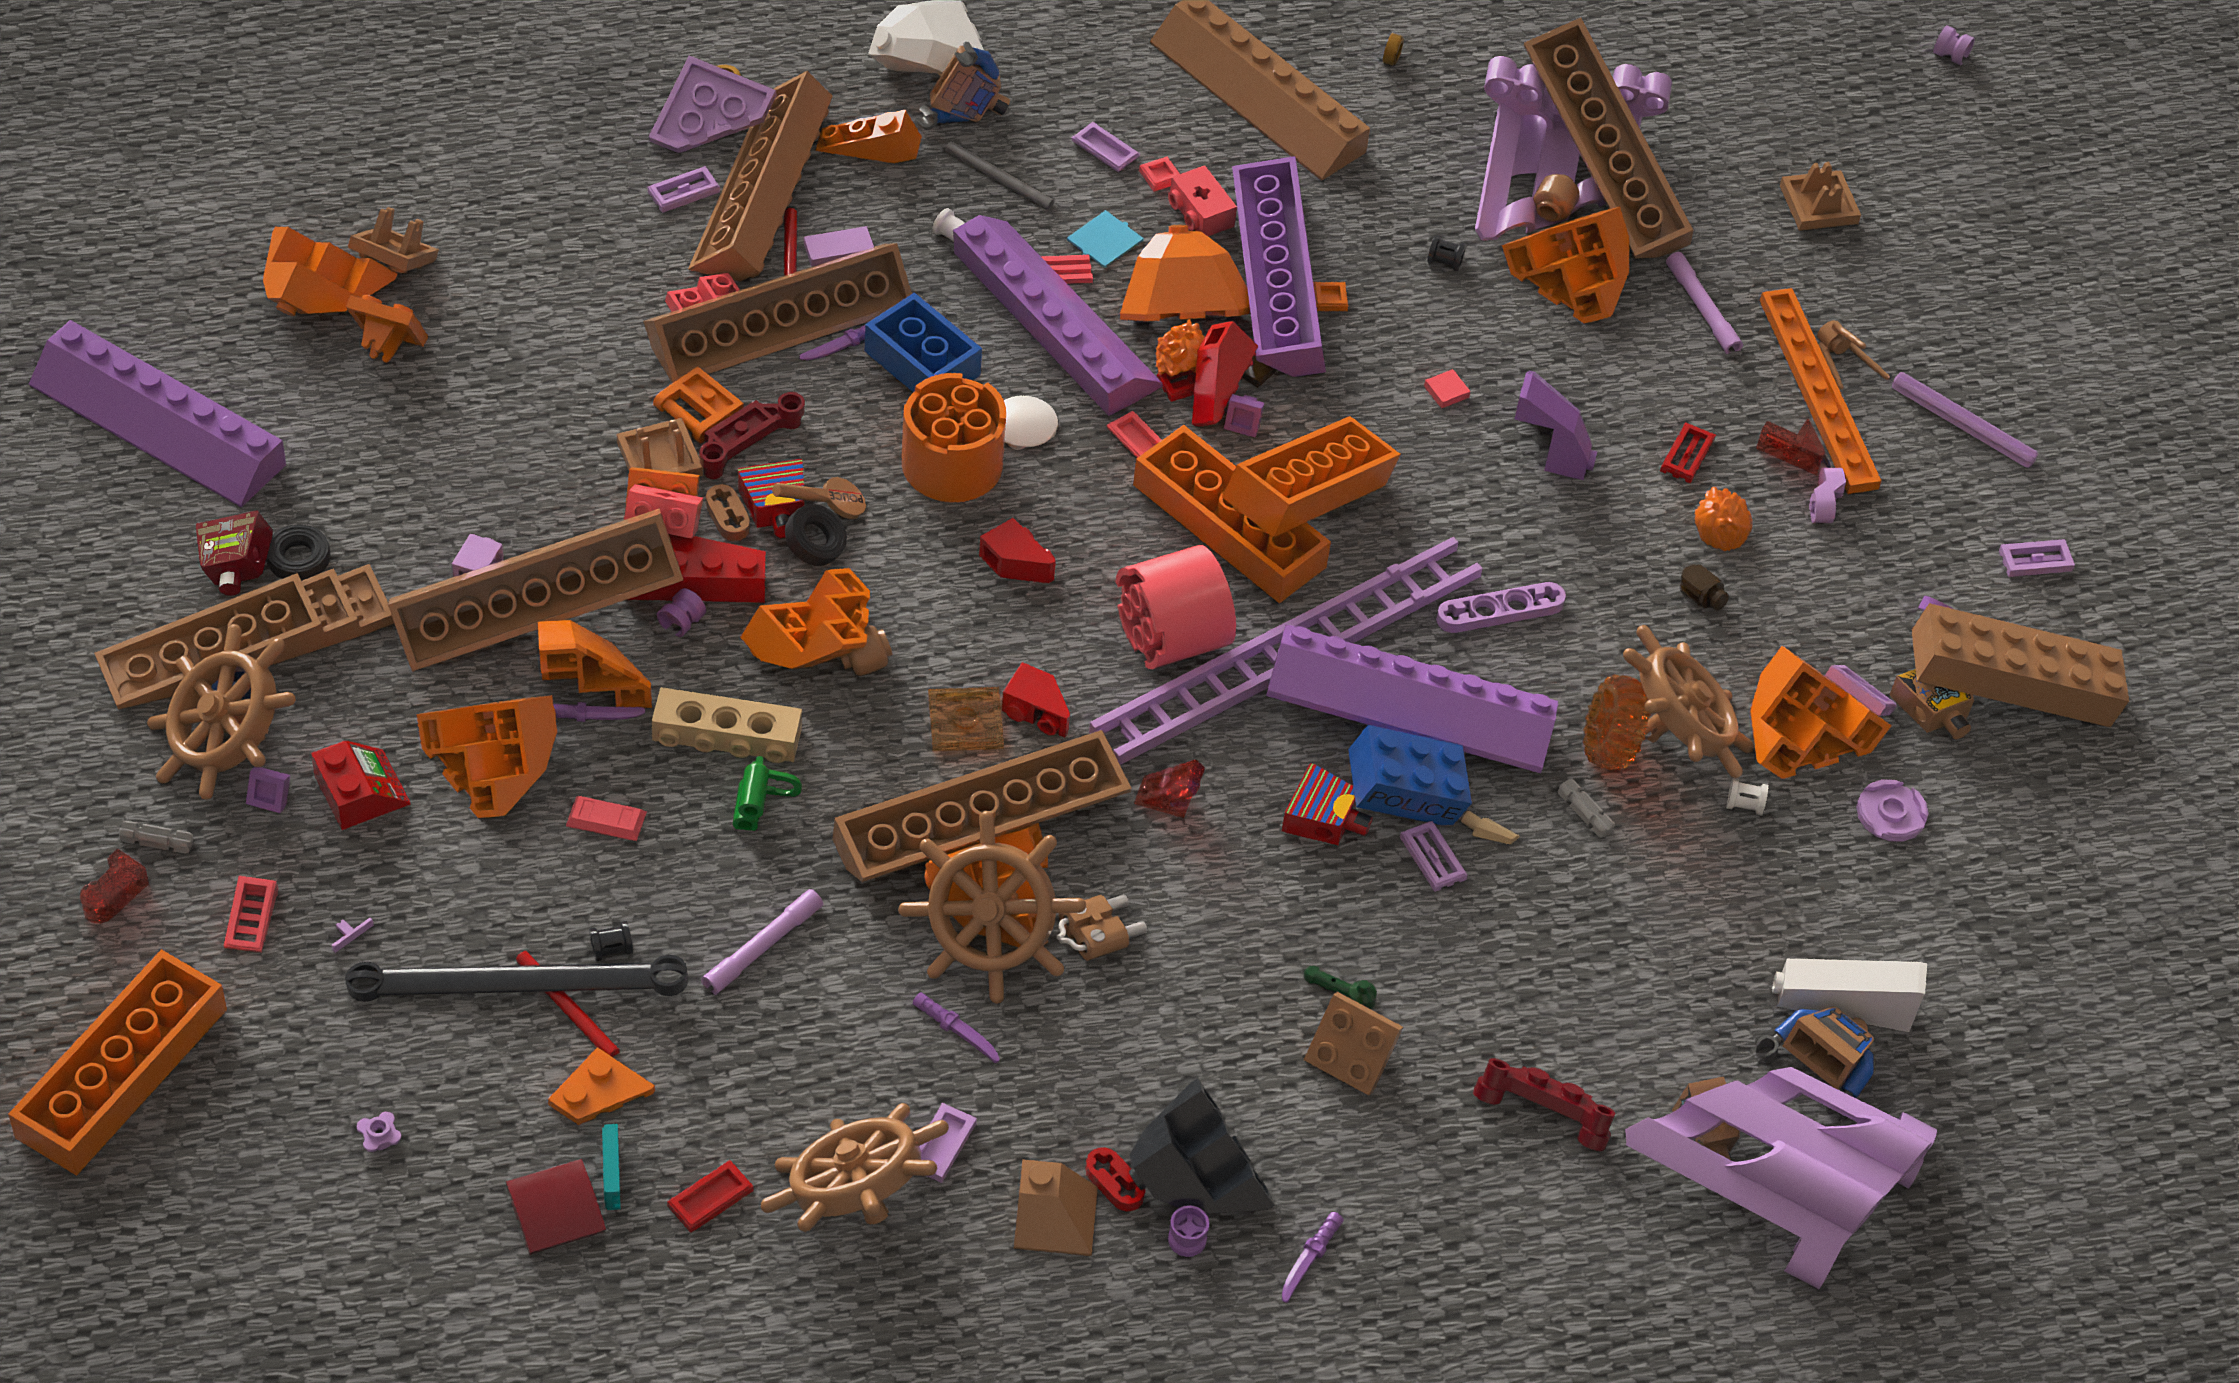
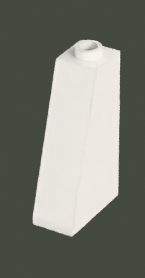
M1787 959L1783 971H1776L1772 993L1779 994L1777 1007L1791 1010L1808 1009L1820 1011L1830 1007H1837L1851 1019L1857 1017L1869 1025L1909 1032L1925 995L1927 963Z

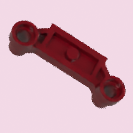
M787 392L779 397L778 404H761L755 400L704 433L706 443L699 450L700 464L703 467L704 475L709 479H718L723 475L725 465L729 459L778 428L790 430L798 428L801 425V418L805 413V400L803 396L796 392Z
M1489 1059L1483 1076L1478 1077L1473 1094L1475 1097L1483 1102L1497 1105L1502 1102L1505 1091H1510L1580 1122L1582 1127L1577 1137L1578 1141L1592 1150L1604 1151L1611 1137L1609 1129L1615 1117V1112L1611 1108L1596 1104L1592 1100L1593 1096L1584 1093V1090L1573 1083L1563 1084L1550 1078L1547 1072L1539 1068H1527L1525 1066L1514 1068L1500 1059Z

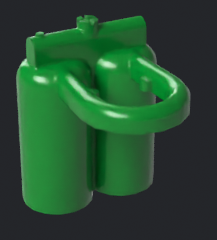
M758 756L753 763L746 766L743 779L739 782L733 827L740 830L755 831L758 828L759 817L764 812L766 794L796 797L802 791V783L799 778L789 773L768 769L763 765V757ZM770 778L776 781L789 782L794 788L784 790L768 786V780Z

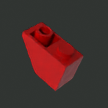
M1014 518L980 536L979 556L1000 578L1041 583L1054 581L1056 560L1053 554L1048 549H1044L1034 539L1030 530L1022 527Z
M1022 662L1003 691L1002 711L1014 721L1022 722L1024 720L1031 724H1034L1041 711H1044L1037 723L1038 728L1047 735H1055L1059 729V736L1065 738L1069 730L1070 712L1054 675Z

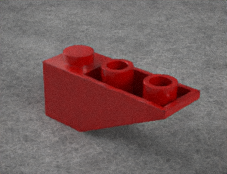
M1234 321L1211 325L1197 351L1192 425L1194 426L1214 425L1222 419L1227 403L1232 394H1235L1238 390V383L1241 377L1252 364V357L1258 345Z

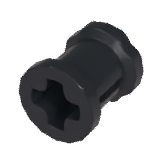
M1435 235L1427 262L1432 264L1436 261L1453 266V270L1459 271L1467 244L1462 242L1458 245L1441 240V236Z
M623 921L620 923V926L598 931L595 927L589 929L591 946L596 962L601 961L603 956L625 952L627 955L633 954L632 938L627 921Z

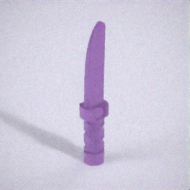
M865 325L855 330L851 328L845 331L843 336L802 353L800 359H818L851 345L853 347L859 345L860 341L865 339Z
M578 702V705L553 704L556 718H575L577 721L585 722V719H629L645 713V709L642 707L587 706L586 702Z
M922 992L914 998L913 1005L930 1017H933L938 1023L940 1022L942 1029L946 1032L949 1029L994 1063L999 1062V1056L994 1047L973 1028L960 1020V1016L952 1010L949 1012L942 1008V1006L935 1003Z
M1331 1212L1324 1221L1323 1226L1317 1231L1318 1233L1313 1238H1309L1303 1246L1304 1251L1285 1281L1282 1291V1301L1284 1303L1289 1302L1292 1294L1316 1257L1322 1258L1325 1254L1326 1245L1344 1221L1338 1213Z

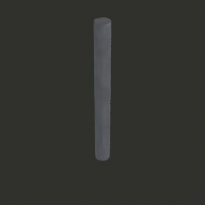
M951 141L946 146V153L1043 209L1048 210L1054 205L1055 201L1052 198Z

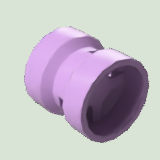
M1946 25L1936 41L1933 53L1941 57L1951 56L1952 62L1962 65L1963 56L1966 58L1969 56L1975 38L1967 34L1960 37L1956 29Z

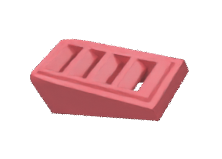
M245 876L238 877L224 948L262 953L279 889L276 881ZM246 895L265 897L264 902L245 900ZM243 907L262 910L261 915L243 913ZM239 921L258 922L259 926L258 928L240 926ZM236 933L256 935L255 942L237 940L235 936Z

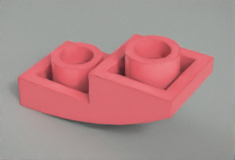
M729 273L699 277L697 287L668 291L665 302L673 312L739 291L740 289Z

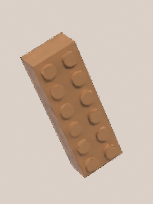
M1931 603L1927 605L1912 629L1918 682L2106 727L2113 725L2129 702L2121 649Z

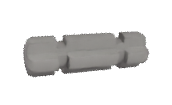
M1568 779L1563 782L1558 790V794L1563 800L1571 802L1569 806L1587 825H1593L1591 829L1598 837L1603 838L1611 834L1615 827V823L1607 814L1602 815L1603 810L1585 791L1580 792L1582 788L1575 780Z
M123 821L119 830L120 841L135 844V841H140L139 845L163 850H169L172 847L174 852L184 854L189 853L193 845V835L186 831L177 830L176 833H173V829L143 824L142 827H139V823L132 821Z

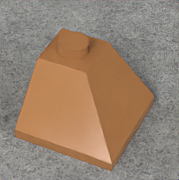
M1023 1159L1014 1249L1092 1256L1098 1187L1062 1163Z

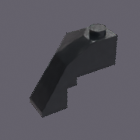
M1198 1078L1192 1081L1144 1129L1129 1154L1133 1167L1129 1173L1139 1189L1143 1190L1147 1187L1154 1198L1175 1207L1181 1208L1191 1205L1199 1207L1206 1214L1269 1210L1275 1206L1264 1181L1249 1163L1251 1160L1235 1135L1233 1137L1230 1136L1225 1122L1226 1118Z

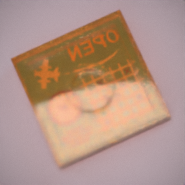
M999 687L928 689L932 751L1004 749Z

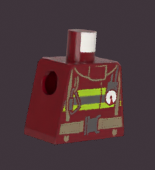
M258 510L196 524L200 566L213 584L219 585V591L222 594L228 596L237 595L241 591V581L259 578L263 574L273 529Z

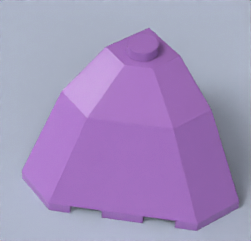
M1528 371L1524 378L1514 420L1554 429L1544 471L1584 480L1586 469L1593 471L1597 451L1591 450L1592 443L1580 410L1536 372Z

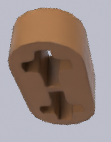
M723 484L711 487L706 494V507L721 536L730 541H739L746 538L750 531V519L736 491L732 487ZM721 497L723 500H727V507L724 508L722 503L716 500V498ZM732 517L735 524L740 525V527L734 528L733 525H729V518Z

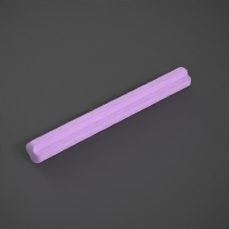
M1900 372L1895 377L1892 384L1894 390L2025 468H2029L2035 462L2038 455L2036 450L1904 372Z

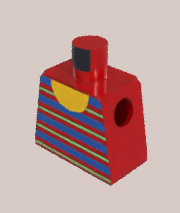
M802 459L738 468V490L756 527L773 526L775 535L779 538H785L786 523L797 509L804 506V500L775 497L772 489L775 483L804 486Z
M1310 763L1284 813L1281 831L1338 845L1346 829L1366 836L1373 816L1356 810L1353 785Z

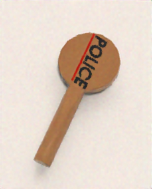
M839 477L829 479L823 485V489L775 483L772 489L775 497L825 502L835 513L848 519H857L866 508L865 498L860 490L851 482Z

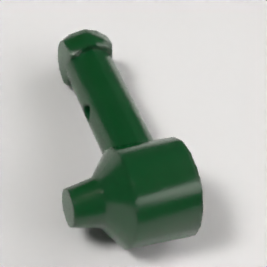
M1313 965L1305 969L1304 978L1308 983H1314L1334 993L1339 992L1369 1009L1375 1006L1377 991L1375 986L1367 980L1350 984L1321 971L1317 966Z

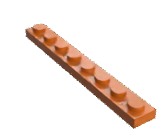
M1793 289L1762 292L1760 303L1835 468H1842L1844 471L1847 494L1879 490L1881 484L1880 476Z

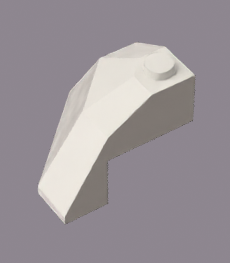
M931 0L897 6L877 26L868 55L890 70L937 73L941 76L960 45L963 46L964 42H969L972 48L984 49L980 43L982 40L977 29L970 22L967 16L968 11L962 1Z

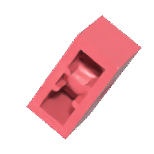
M1205 165L1172 177L1168 199L1174 210L1179 209L1184 215V220L1189 230L1201 231L1205 235L1211 236L1235 227L1237 206Z
M635 484L628 492L624 520L660 508L668 534L693 538L698 531L703 497Z

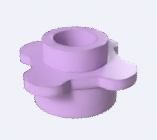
M382 1112L379 1117L372 1119L363 1118L357 1123V1131L362 1133L364 1137L363 1147L365 1150L375 1152L400 1142L401 1133L394 1127L395 1117L392 1113ZM378 1129L383 1131L382 1133H375Z

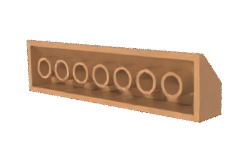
M1182 0L1175 4L1150 40L1154 47L1291 157L1295 156L1296 161L1321 181L1366 153L1370 133L1369 126L1209 0Z
M1580 17L1524 42V47L1608 208L1620 206L1629 234V248L1634 258L1661 257L1690 245L1693 228L1582 18Z
M808 71L774 88L777 96L764 122L749 127L690 263L689 270L709 275L729 273L733 280L740 282L749 277H756L763 270L765 265L763 262L767 252L772 248L775 233L783 223L782 216L786 207L793 199L791 195L795 185L802 177L801 171L811 156L810 149L820 134L819 128L829 113L828 106L833 97Z
M889 243L643 322L652 350L670 381L674 383L697 366L707 374L869 322L910 296L912 292L897 243Z
M659 508L390 598L388 607L411 670L415 671L537 630L538 622L567 620L683 581V577Z
M1100 730L836 817L832 840L846 870L864 882L929 860L920 849V843L923 839L932 840L946 854L980 843L979 816L983 811H990L993 814L995 837L1129 793L1132 788L1103 731Z

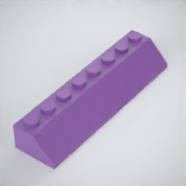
M1296 157L1232 166L1254 342L1258 345L1255 351L1256 359L1292 377L1326 372Z
M978 215L953 230L954 253L1108 416L1130 406L1162 387V382L1007 221Z
M71 320L47 340L29 382V386L239 507L244 506L286 466L283 440Z
M1287 624L1285 625L1266 694L1268 697L1367 725L1463 745V750L1466 753L1541 773L1558 706V701L1552 700L1543 694H1531L1520 691L1507 684L1499 685L1482 680L1475 675L1460 674L1447 670L1440 665H1428L1414 661L1408 656H1396L1379 651L1372 646L1357 645L1337 636H1326L1311 632L1305 627H1294Z

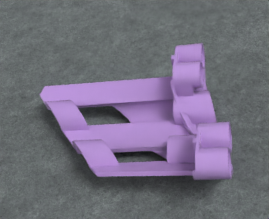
M1504 56L1494 57L1488 65L1484 90L1499 106L1475 230L1482 241L1496 240L1505 232L1520 226H1526V233L1562 222H1550L1541 218L1536 211L1533 197L1542 180L1548 175L1564 174L1569 176L1575 183L1579 157L1581 156L1534 64H1528L1518 69L1512 59ZM1624 64L1616 67L1613 79L1639 128L1642 117L1659 115L1667 111L1672 80L1668 75L1653 72L1644 77L1636 66ZM1536 173L1532 197L1520 199L1506 206L1511 177L1519 174ZM1593 177L1577 184L1580 197L1572 213L1589 204H1598L1599 207L1606 204Z
M1788 1067L1769 1071L1762 1078L1748 1085L1739 1081H1733L1686 1099V1102L1671 1114L1658 1119L1648 1117L1626 1128L1625 1132L1626 1145L1799 1236L1800 1239L1793 1249L1794 1254L1784 1271L1820 1289L1843 1245L1869 1218L1889 1191L1897 1183L1908 1189L1910 1188L1923 1164L1924 1156L1934 1143L1937 1129L1904 1112L1897 1119L1801 1071ZM1804 1094L1857 1123L1856 1125L1825 1127L1784 1104ZM1725 1122L1774 1149L1755 1159L1733 1162L1693 1141V1139L1707 1134Z

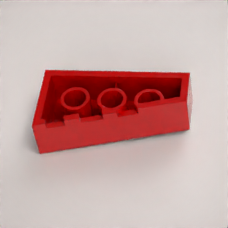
M669 534L683 581L627 599L672 601L674 595L680 589L685 588L696 593L702 601L765 603L766 551L697 536L686 538Z

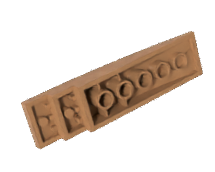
M367 564L337 576L333 568L301 581L298 573L94 654L119 710L173 696L178 685L185 677L177 667L178 658L186 656L196 665L208 656L224 651L227 630L233 624L239 625L242 629L239 652H243L254 659H257L273 640L279 638L285 642L284 651L271 664L273 665L368 634L394 624L388 607V601L370 564Z

